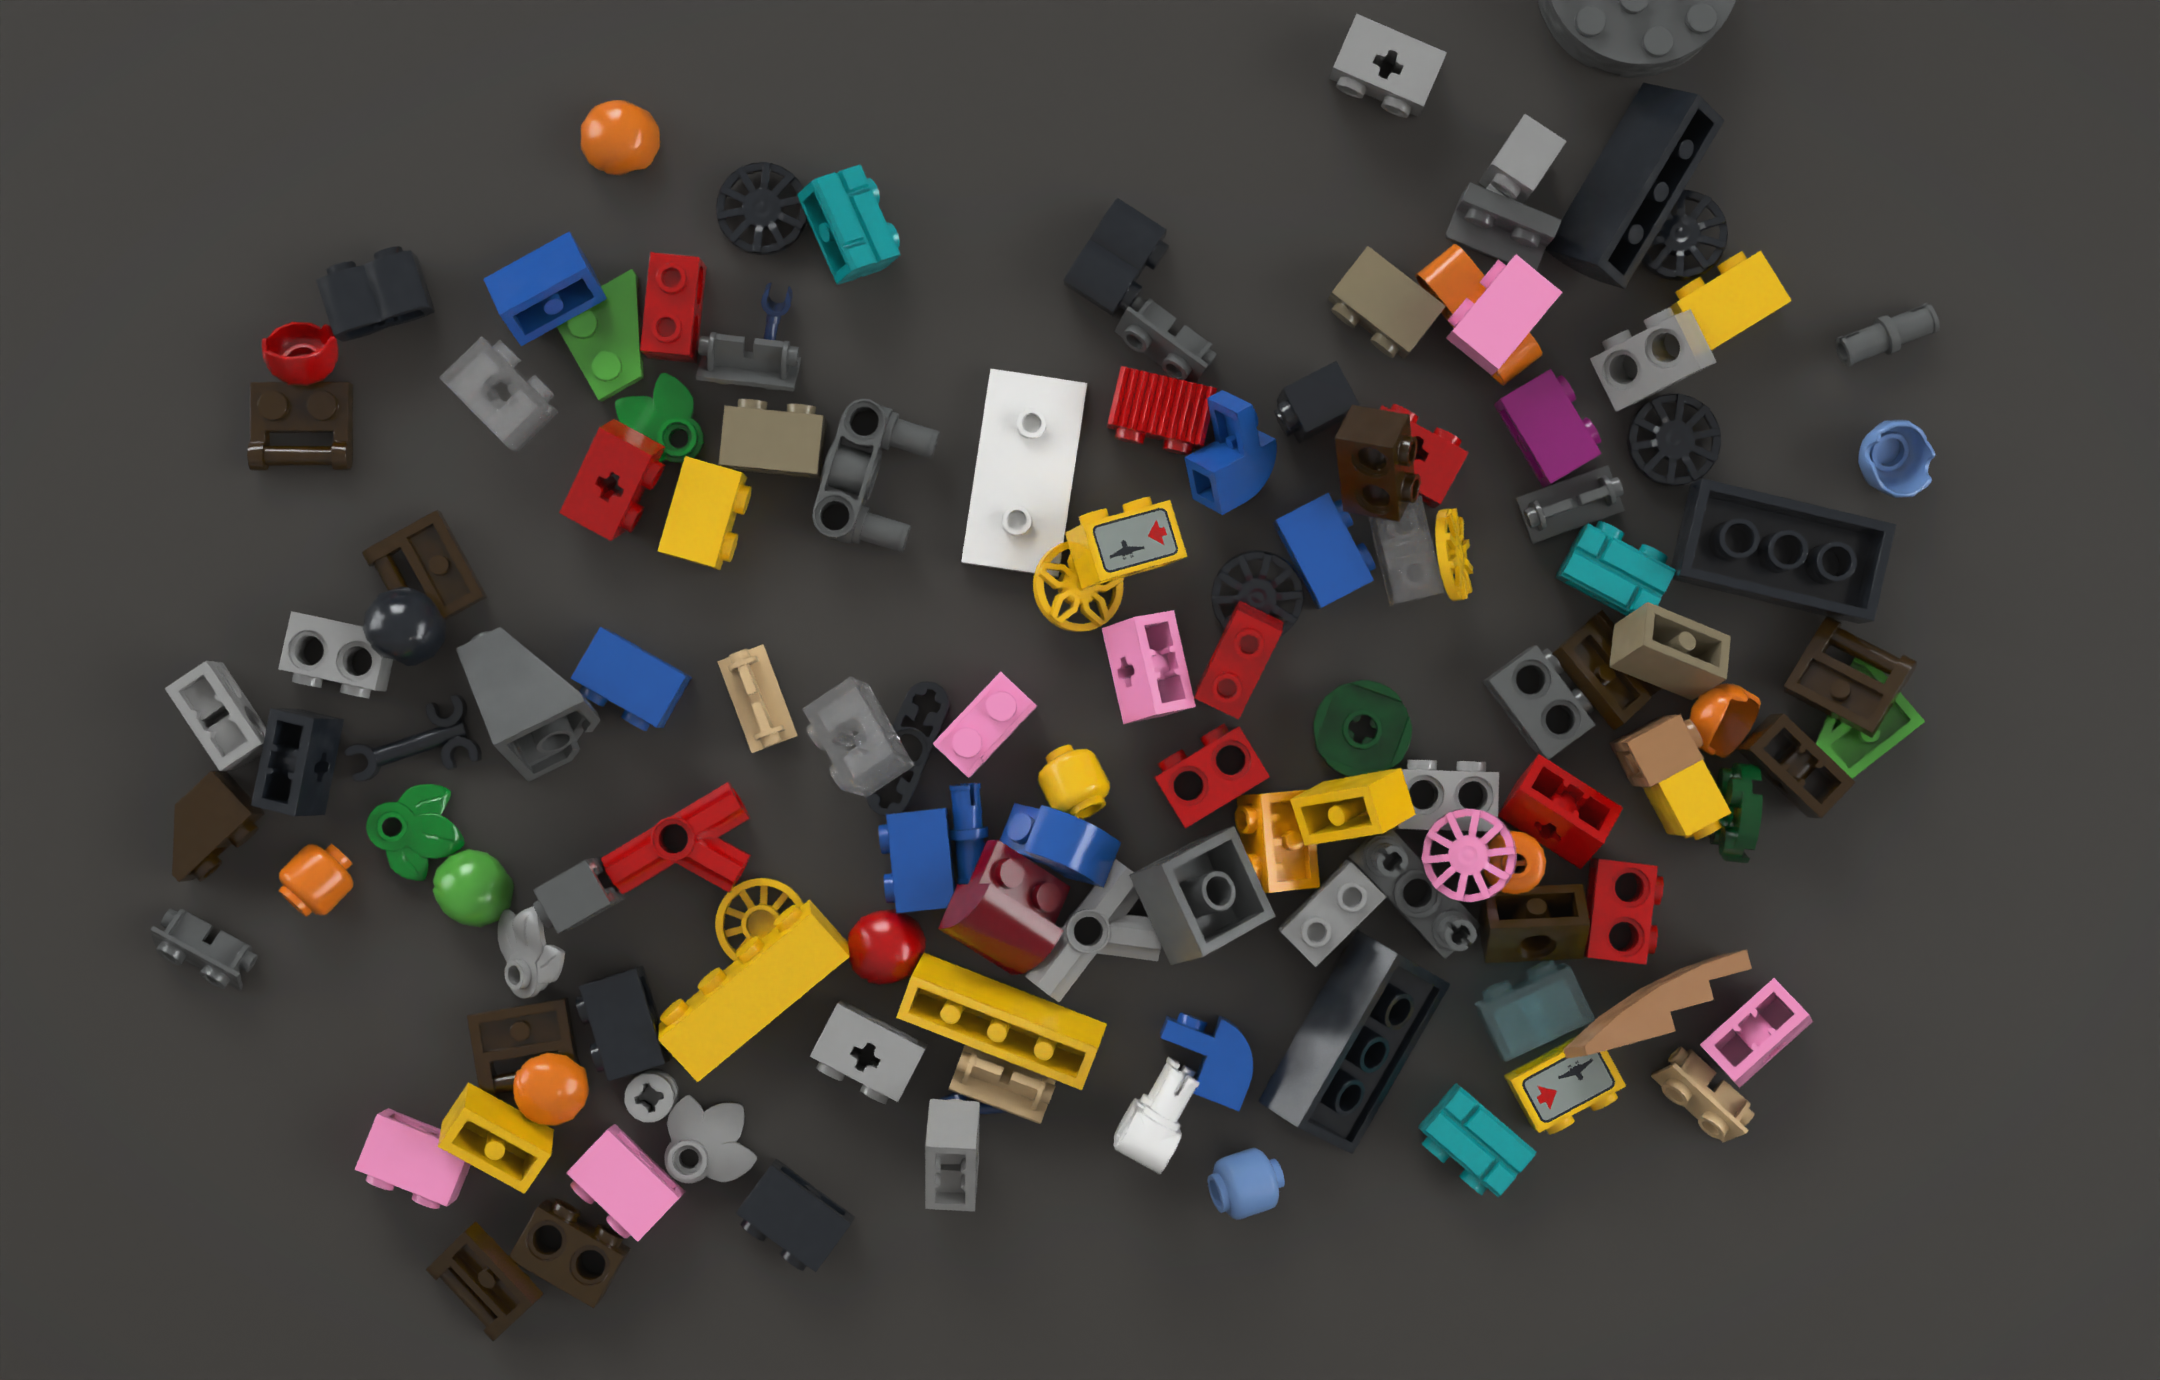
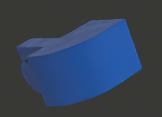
M1221 390L1207 398L1215 441L1184 458L1193 500L1223 515L1247 502L1262 489L1270 477L1275 464L1277 443L1275 438L1257 430L1259 420L1253 404Z
M1017 803L1013 805L1000 838L1001 842L1030 861L1045 864L1065 878L1103 888L1121 844L1119 840L1099 827L1068 813L1043 805L1038 809Z
M1180 1012L1178 1019L1166 1016L1160 1031L1161 1039L1204 1055L1195 1080L1200 1084L1198 1088H1195L1193 1094L1240 1111L1253 1075L1252 1052L1242 1032L1231 1021L1220 1015L1213 1033L1205 1031L1206 1021L1192 1015Z

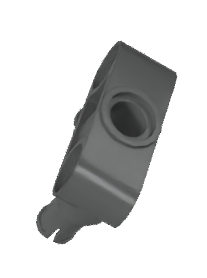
M859 399L850 403L842 414L835 440H833L826 457L820 480V488L813 507L812 518L819 532L831 540L850 545L852 543L859 545L862 540L903 553L908 541L911 525L871 513L870 507L866 506V502L869 500L874 488L883 450L888 451L890 447L932 459L938 444L940 431L899 419L900 413L893 412L892 408L879 405L870 399ZM864 411L875 413L879 419L875 432L871 435L860 436L853 431V420L859 413ZM832 505H844L848 508L850 514L848 523L839 530L828 529L823 521L824 513Z
M1392 829L1383 834L1369 836L1348 856L1444 960L1454 951H1464L1469 948L1467 946L1469 942L1471 944L1474 943L1477 937L1476 930L1481 925L1459 901L1448 898L1435 889L1425 873L1420 858ZM1412 879H1422L1426 887L1425 896L1417 903H1406L1403 896L1405 885Z

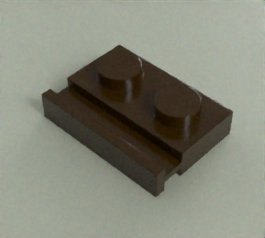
M1601 610L1551 654L1559 660L1563 670L1610 727L1615 730L1625 724L1662 688L1609 667L1614 623Z

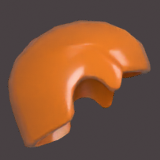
M611 100L600 103L591 109L581 124V150L589 164L600 171H604L606 174L620 176L631 171L646 169L651 165L660 148L659 126L649 111L628 101Z
M1718 684L1701 694L1691 707L1689 719L1694 723L1703 740V745L1699 748L1707 754H1715L1721 758L1730 756L1750 732L1759 714L1760 699L1736 684Z
M547 1052L529 1059L516 1072L513 1081L514 1100L518 1109L527 1119L538 1125L557 1126L573 1120L585 1106L588 1097L589 1085L586 1069L578 1065L567 1055Z

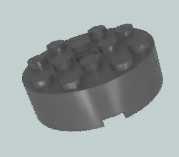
M1538 0V5L1545 24L1554 39L1577 61L1589 68L1595 67L1606 72L1619 74V77L1641 78L1668 72L1695 56L1722 27L1730 15L1736 0Z

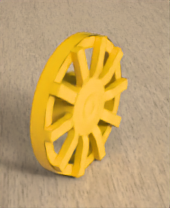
M1457 508L1442 509L1437 513L1435 524L1436 550L1442 581L1447 595L1452 601L1468 599V594L1473 591L1469 574H1473V566L1467 559L1466 552L1470 547L1469 539L1464 540L1463 517H1458ZM1447 524H1448L1450 533H1447Z
M770 878L750 879L735 886L731 893L728 892L725 895L716 914V935L723 951L729 958L736 961L738 959L735 956L737 951L748 940L755 936L762 939L775 928L773 923L780 915L778 910L788 897L798 908L804 904L799 895L783 882ZM761 886L760 904L755 905L745 889ZM768 886L783 892L772 906L767 905ZM738 894L748 908L745 913L729 907L732 899ZM725 914L741 919V926L724 930ZM743 933L746 939L735 951L729 944L727 937Z

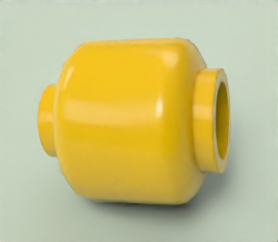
M1065 745L1053 750L1045 757L1047 764L1039 772L1038 784L1050 808L1060 810L1082 820L1103 809L1106 805L1104 798L1109 794L1110 782L1094 752L1088 749L1074 750L1071 745Z

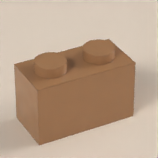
M1680 714L1659 716L1609 743L1631 785L1637 787H1652L1704 759L1698 749L1703 745L1698 729L1690 719L1683 721Z

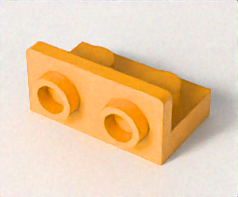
M1306 790L1247 794L1237 797L1235 825L1265 893L1320 887L1317 844L1304 845L1290 800Z

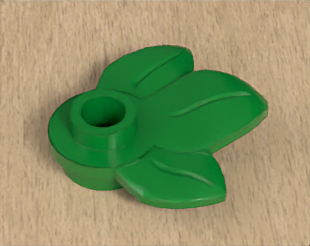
M667 373L659 375L655 383L653 398L649 396H628L616 400L615 408L619 422L665 446L659 462L662 463L668 460L673 463H683L685 456L695 458L702 450L704 443L703 431L700 425L692 418L694 399L690 391L674 376ZM679 430L685 431L688 434L687 444L682 448L673 447L671 443L672 435Z
M435 784L412 786L402 794L397 802L381 803L368 815L366 832L369 839L375 846L386 851L390 868L401 877L424 881L428 872V858L438 859L447 857L464 846L465 840L458 828L446 817L441 816L451 796V791L448 788ZM389 817H395L401 823L399 833L394 836H388L382 830L384 820Z

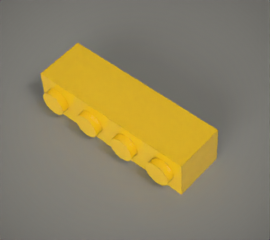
M810 899L800 908L797 905H792L783 911L774 921L773 925L775 928L762 939L755 936L748 940L737 951L735 956L738 959L725 970H722L720 967L712 970L700 981L697 987L699 991L686 1002L683 999L676 1000L661 1014L660 1020L662 1022L659 1023L658 1040L697 1082L850 957L846 939Z
M925 952L911 975L896 1017L1080 1090L1084 1087L1107 1023Z

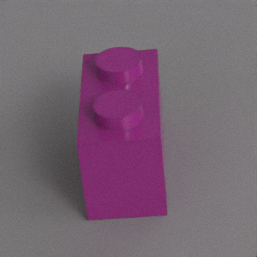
M1552 369L1517 388L1493 404L1543 488L1602 454L1597 446L1601 443L1597 429L1587 417L1584 419L1580 418L1572 402L1576 401L1573 389L1562 375L1556 378Z

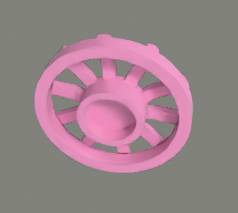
M1466 808L1449 812L1432 825L1423 843L1421 859L1425 873L1436 890L1456 901L1478 902L1491 898L1507 885L1515 870L1517 852L1512 834L1500 819L1483 810ZM1470 816L1469 833L1464 836L1456 818ZM1480 818L1494 825L1482 838L1476 836ZM1448 822L1456 837L1454 842L1438 834L1440 829ZM1500 832L1505 840L1506 847L1489 849L1487 843ZM1433 841L1449 849L1448 854L1431 856ZM1508 855L1505 871L1489 863L1490 857ZM1449 861L1451 866L1437 877L1432 863ZM1484 870L1500 878L1489 889L1481 875V872ZM1456 872L1460 873L1457 892L1443 884ZM1469 875L1474 876L1480 893L1465 894Z

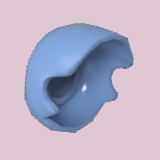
M1887 420L1879 423L1863 439L1859 449L1858 464L1865 481L1881 493L1895 498L1913 497L1931 483L1932 478L1929 476L1928 469L1931 460L1936 454L1920 427L1907 420Z

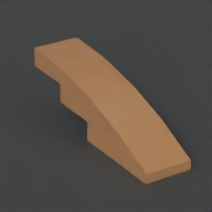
M1747 949L1721 954L1680 968L1638 989L1600 1015L1563 1048L1565 1057L1588 1056L1675 1032L1671 1016L1672 1011L1714 1000L1709 980L1752 969Z

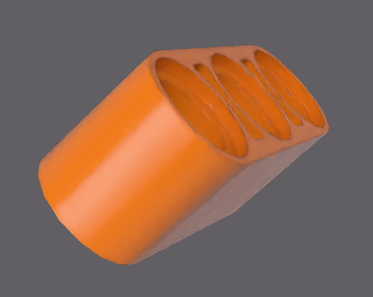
M1453 244L1415 274L1419 285L1446 306L1441 314L1447 321L1466 298L1475 304L1486 290L1479 283L1483 279L1484 274L1467 253L1456 244ZM1530 332L1499 370L1492 375L1499 384L1504 386L1542 356L1543 352Z

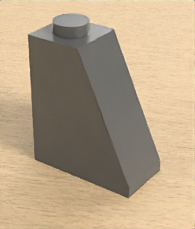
M501 627L492 631L481 632L475 635L470 642L456 648L494 747L528 782L574 759L580 750L577 740L583 732H593L600 722L596 710L577 689Z

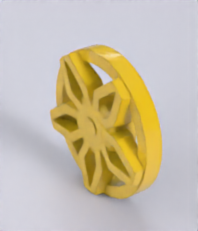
M1066 541L1052 547L1039 561L1033 579L1034 597L1042 614L1053 625L1071 632L1090 631L1107 623L1117 612L1122 601L1124 578L1109 581L1104 585L1099 584L1082 589L1071 552L1067 560L1068 567L1065 564L1051 563L1059 553L1070 549ZM1047 570L1060 571L1062 574L1056 580ZM1044 581L1052 589H1058V594L1054 596L1051 607L1045 595ZM1113 588L1111 600L1107 607L1105 599L1098 592L1105 593ZM1063 601L1070 605L1069 609L1058 615ZM1090 602H1096L1100 616L1090 609ZM1079 607L1081 614L1091 622L1078 624L1069 622L1066 619L1075 614Z

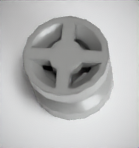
M647 1070L640 1073L628 1084L625 1091V1105L628 1112L635 1119L642 1122H656L663 1119L678 1101V1086L675 1080L662 1070ZM642 1100H646L648 1103L652 1104V1109L649 1104Z

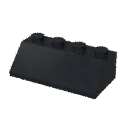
M1357 930L1350 943L1343 950L1341 959L1326 985L1319 992L1316 1002L1300 1030L1294 1035L1292 1044L1277 1070L1270 1077L1267 1087L1258 1102L1297 1128L1353 1154L1448 990L1450 983Z

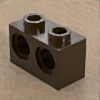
M1352 405L1335 436L1343 512L1400 522L1408 504L1416 502L1421 485L1420 475L1414 472L1417 438L1411 436L1410 415Z
M546 1199L536 1208L509 1257L519 1266L588 1306L595 1308L602 1300L631 1248L622 1243L624 1237L619 1235L614 1229L603 1224H598L595 1228L579 1219L581 1212L571 1204L560 1199H555L554 1203ZM551 1225L560 1231L562 1235L561 1247L549 1248L542 1243L540 1239V1229L542 1226ZM595 1250L599 1252L605 1260V1270L601 1273H593L587 1270L582 1262L584 1251Z

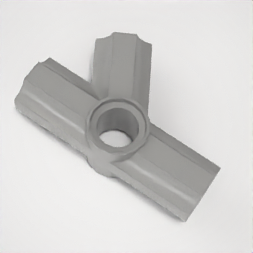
M1117 859L1113 862L1104 888L1093 886L1076 910L1068 915L1061 928L1064 931L1050 954L1025 975L1026 978L1057 1002L1061 1001L1096 954L1158 962L1161 943L1149 917L1127 914L1139 899V895L1129 876L1134 872ZM1084 917H1093L1100 925L1098 938L1089 944L1078 942L1074 936L1076 922Z

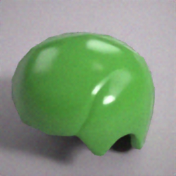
M466 849L449 855L438 867L433 879V893L443 913L463 925L484 927L499 921L502 912L511 906L514 889L513 880L498 859L487 852Z

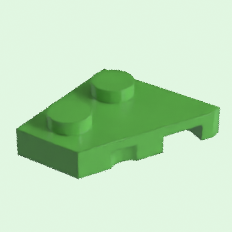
M633 269L601 286L607 297L606 300L557 326L600 402L607 400L644 378L643 355L640 351V338L642 334L641 317L639 316L637 287H639V278Z
M1855 657L1853 658L1850 667L1883 684L1888 679L1884 672ZM1900 692L1873 738L1827 715L1815 744L1853 779L1921 726L1925 720Z

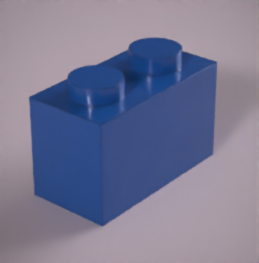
M570 231L483 279L500 317L520 346L607 299L590 262Z
M1328 492L1274 521L1273 525L1317 610L1374 581L1370 571L1376 569L1374 560L1365 544L1362 542L1356 545L1347 528L1353 525V521L1348 512H1343L1341 499L1333 502Z
M600 627L570 679L582 685L579 692L585 698L602 707L605 706L608 700L625 709L621 715L622 719L643 731H647L650 724L656 728H663L692 677L611 630Z
M938 808L886 814L887 824L878 826L881 854H890L892 873L884 874L886 903H895L896 913L947 908L956 889L949 835L948 809Z

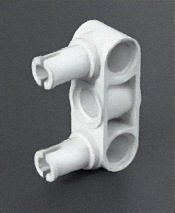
M1171 1057L1167 1058L1166 1064L1148 1095L1143 1094L1141 1099L1134 1098L1114 1134L1113 1146L1115 1150L1158 1174H1161L1180 1141L1182 1135L1181 1125L1177 1121L1195 1088H1198L1200 1084L1192 1078L1196 1073L1194 1070L1186 1065H1183L1181 1070H1178L1180 1062Z

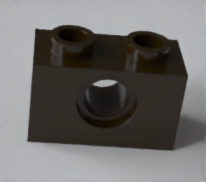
M1583 884L1536 886L1529 892L1521 894H1509L1500 891L1491 898L1482 901L1478 922L1481 925L1479 930L1485 963L1583 959L1590 928Z

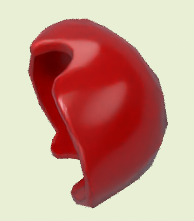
M290 322L274 329L261 342L263 359L268 370L274 377L288 385L308 386L323 381L333 372L338 361L339 347L337 339L333 335L331 326L328 324L320 327L313 323Z
M896 909L875 911L861 917L848 933L847 939L850 954L848 960L852 970L861 979H866L868 983L878 985L892 984L909 978L926 949V938L919 922L906 913H896Z

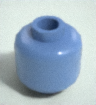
M1249 1148L1217 1160L1214 1164L1213 1174L1209 1175L1207 1179L1209 1193L1217 1210L1220 1213L1226 1212L1236 1220H1241L1274 1208L1278 1203L1279 1188L1285 1185L1283 1171L1275 1158L1269 1160L1264 1152L1257 1148Z

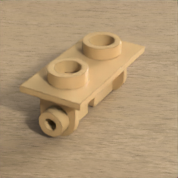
M764 644L749 650L737 651L730 654L728 658L717 661L751 753L798 736Z
M965 1045L948 1090L1041 1124L1054 1092L1056 1080Z
M1678 1047L1668 1058L1671 1065L1651 1075L1662 1086L1664 1095L1672 1102L1684 1106L1698 1119L1701 1129L1711 1137L1726 1142L1748 1132L1745 1125L1754 1116V1112L1749 1109L1751 1103L1725 1080L1720 1081L1713 1091L1708 1088V1084L1717 1073L1692 1049L1686 1051L1683 1047Z

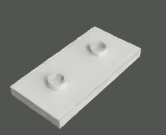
M990 368L961 563L1035 574L1036 567L1043 555L1052 547L1064 542L1087 383ZM1062 552L1059 553L1051 561V563L1060 564ZM1047 570L1051 576L1059 577V571Z

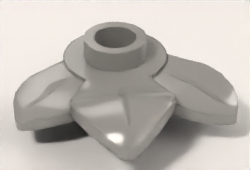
M534 906L524 909L517 916L510 909L504 910L498 923V942L507 962L505 980L516 996L523 999L531 998L544 990L548 983L555 982L562 971L565 952L560 947L546 943L544 926Z
M691 1095L682 1098L672 1108L667 1121L671 1142L666 1148L664 1163L668 1173L675 1180L689 1184L701 1181L705 1177L719 1182H729L749 1171L755 1164L757 1156L750 1149L737 1142L744 1126L745 1114L743 1105L734 1102H723L703 1111L701 1105ZM686 1149L694 1150L699 1157L697 1165H685L681 1160L682 1152Z

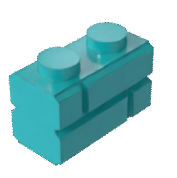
M861 165L815 178L797 194L836 284L840 285L861 276L864 277L879 272L888 267L901 255L899 252L900 240L898 232L891 223L886 222L879 207L880 194L878 187L871 178H866Z
M1598 521L1596 527L1589 523L1582 526L1555 578L1627 616L1647 602L1658 606L1676 570L1665 564L1668 556L1663 552L1646 544H1642L1638 550L1622 541L1625 535L1624 532L1608 523Z
M1457 1083L1450 1088L1438 1105L1432 1109L1418 1127L1427 1136L1421 1144L1441 1162L1445 1163L1451 1156L1465 1168L1459 1177L1481 1196L1487 1189L1497 1197L1501 1196L1536 1154L1532 1147Z

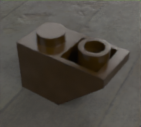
M210 771L175 804L172 875L178 882L191 881L195 878L200 882L220 867L223 861L219 856L230 845L233 844L236 848L241 846L259 829L255 822L265 814L264 811L259 807L251 806L252 799L226 771Z

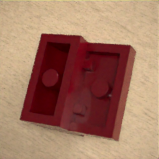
M987 840L969 883L956 886L938 929L1011 975L1023 974L1038 966L1059 941L1064 930L1056 926L1055 923L1071 887L1000 840Z

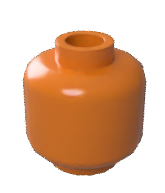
M1509 830L1515 842L1516 852L1521 855L1522 860H1516L1515 869L1517 866L1521 867L1518 872L1513 873L1511 879L1501 892L1509 894L1529 892L1540 883L1545 874L1546 858L1544 850L1532 836L1525 832ZM1500 832L1487 843L1489 849L1506 847L1505 840ZM1508 855L1492 856L1489 863L1505 871ZM1487 870L1481 872L1484 881L1490 887L1495 885L1500 879Z
M308 844L279 872V880L283 886L278 892L305 917H308L311 913L319 916L326 915L353 888V879L347 872V869L353 863L333 844H330L325 850L316 844Z

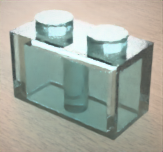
M1547 960L1528 969L1526 972L1529 978L1513 986H1511L1509 980H1505L1482 991L1484 999L1474 1003V1006L1498 1057L1503 1061H1509L1595 1020L1570 965L1565 963L1556 965L1554 960Z

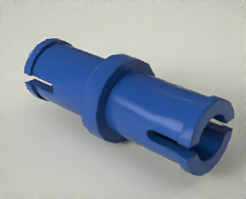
M981 783L949 785L954 829L949 830L950 840L955 841L958 871L957 884L969 883L985 847L984 838L989 837L988 826H983L980 795Z

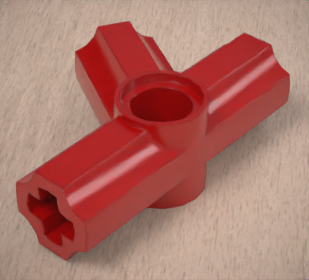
M727 782L672 816L660 820L652 828L603 856L601 861L612 883L622 895L674 864L684 867L731 893L752 855L719 837L751 819L738 793L730 782ZM673 824L682 826L688 835V843L681 852L670 850L664 841L666 829Z

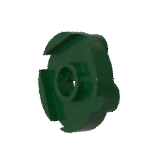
M1359 680L1339 685L1322 699L1313 718L1312 733L1316 751L1327 765L1336 772L1350 777L1389 770L1397 765L1409 748L1412 737V724L1410 717H1408L1407 709L1396 692L1375 681ZM1362 715L1370 718L1369 726L1376 731L1373 738L1365 737L1362 743L1359 744L1353 741L1354 732L1348 730L1350 721L1358 722Z
M1734 763L1731 768L1721 767L1719 769L1716 785L1731 813L1719 819L1722 827L1710 834L1709 838L1710 844L1719 845V854L1724 861L1748 863L1750 858L1746 855L1744 849L1755 850L1760 831L1763 795L1753 794L1752 780L1762 781L1761 772L1757 765Z

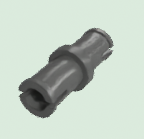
M1927 302L1891 318L1888 315H1883L1876 318L1871 326L1845 336L1837 337L1835 340L1836 351L1841 362L1847 367L1882 352L1890 355L1901 350V345L1938 332L1940 328L1939 319L1931 304L1928 305Z

